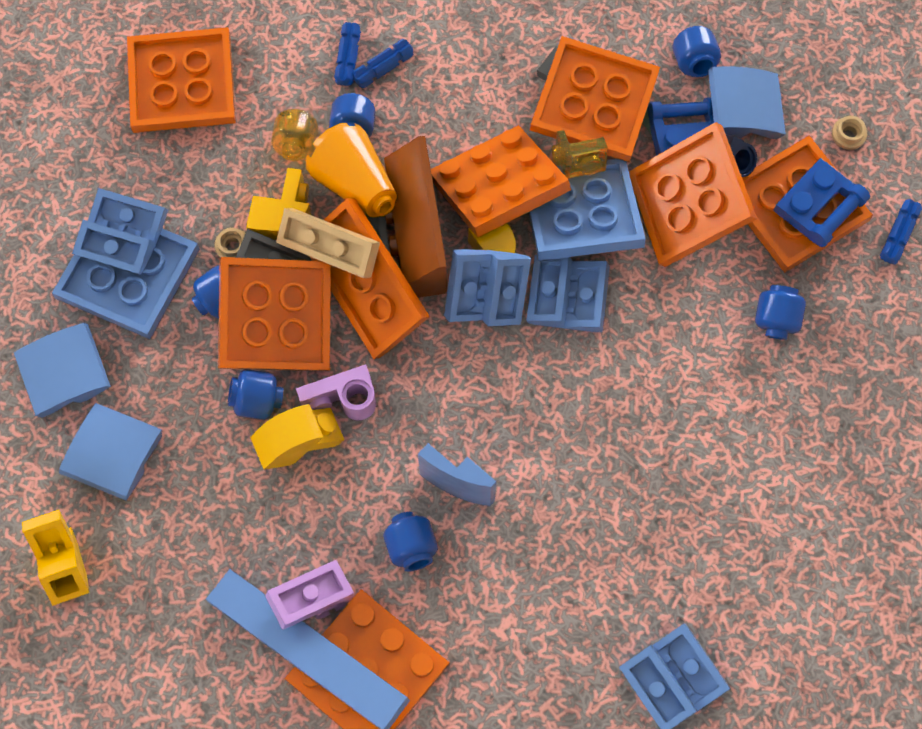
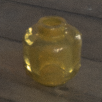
M287 109L280 112L274 121L271 138L273 149L284 159L290 161L304 159L307 157V154L310 156L315 150L313 143L317 139L319 128L316 119L310 113L301 109Z

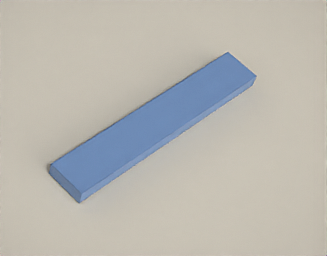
M231 569L228 570L206 598L212 606L377 728L390 729L410 702L408 697L303 621L282 630L265 594Z

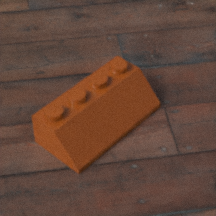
M418 136L385 157L384 162L385 171L397 194L394 208L385 215L386 224H394L395 235H388L391 256L399 257L401 272L417 297L420 298L447 294V265L425 136Z

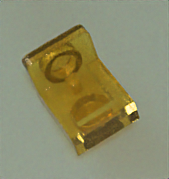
M557 131L556 145L551 147L554 164L561 166L563 174L568 179L606 171L608 147L604 137L569 144L565 131Z

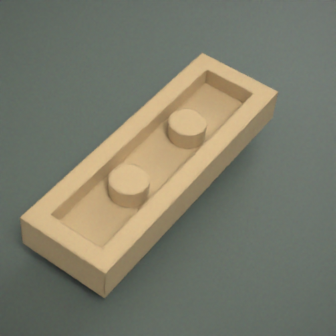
M284 208L276 240L278 244L362 278H370L372 276L380 242L294 208Z

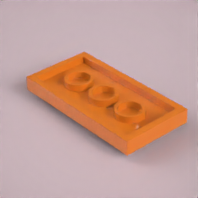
M346 198L324 220L380 242V246L370 278H362L331 265V292L372 358L377 359L387 354L430 316L356 199ZM310 257L312 261H320Z

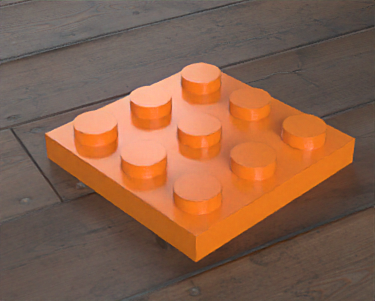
M229 27L127 37L130 127L133 133L236 123Z
M561 36L529 131L630 162L660 67Z
M717 122L629 171L633 191L659 265L664 267L757 219L724 128Z
M519 125L431 169L434 185L477 238L571 191L569 179Z
M810 135L758 165L748 176L742 177L757 217L755 221L747 225L784 273L866 224L873 216L865 204L862 207H857L832 233V240L825 247H820L773 211L776 204L820 158L836 169ZM838 193L812 221L821 225L846 198Z
M221 257L219 262L218 369L329 371L331 265L322 261Z
M362 589L322 634L323 637L408 697L410 702L390 729H397L450 665L449 661ZM295 666L284 678L342 729H379Z

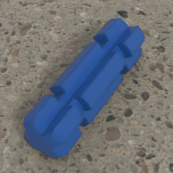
M345 22L342 25V38L340 39L336 62L338 65L335 68L334 75L337 85L350 86L354 80L353 71L356 66L359 46L357 44L361 33L360 26L357 23Z
M401 39L393 44V49L387 48L369 60L366 67L361 65L353 71V79L357 85L365 88L373 83V78L379 79L397 67L400 60L405 62L413 56V48L406 39Z
M911 199L904 201L886 240V244L881 251L880 258L883 261L894 265L900 260L916 220L921 213L922 205L920 203L914 202Z

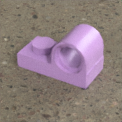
M366 364L296 388L301 406L310 404L312 410L331 408L332 402L339 400L345 415L350 419L359 421L370 417L376 408L374 387ZM355 394L367 396V400L360 405H354L349 402V399Z
M334 560L268 590L265 597L282 630L312 616H315L316 619L327 617L330 615L329 611L333 608L336 611L343 608L352 598L354 592L337 560Z

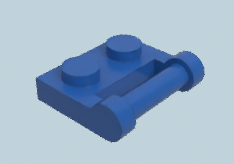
M711 97L704 98L702 102L662 104L660 101L649 102L647 107L656 156L714 123ZM704 115L706 122L664 125L663 118Z
M820 158L776 204L773 211L813 243L820 247H825L832 240V233L857 207H862L870 199V193L865 187L860 184H854ZM838 193L846 198L821 225L812 221Z

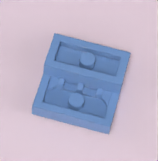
M736 66L711 67L708 70L714 123L721 124L725 134L743 138L747 134L753 133L770 139H779L786 135L777 73Z
M98 188L88 221L82 220L72 254L141 275L156 246L168 209Z
M453 250L444 317L449 322L483 320L487 326L521 325L531 258L527 255L502 251Z
M535 255L526 321L533 325L603 332L610 270L608 262L572 261L570 257L538 261L537 255Z
M87 323L59 330L14 352L30 402L37 417L43 418L51 415L73 401L77 403L87 401L111 387Z
M95 403L72 440L60 465L59 474L127 501L144 473V464L162 437V429Z
M429 443L418 453L420 475L439 489L475 504L491 506L495 501L496 481L470 458L466 457L456 467Z
M686 623L655 644L648 646L619 667L660 729H673L731 689Z

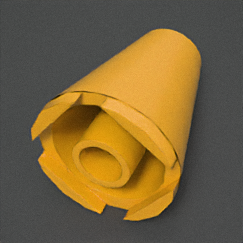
M339 123L322 133L313 143L316 149L310 157L307 154L305 160L306 170L310 173L311 177L344 200L346 198H355L363 212L370 217L385 216L390 213L394 208L397 194L366 131L358 124L349 126L347 123Z

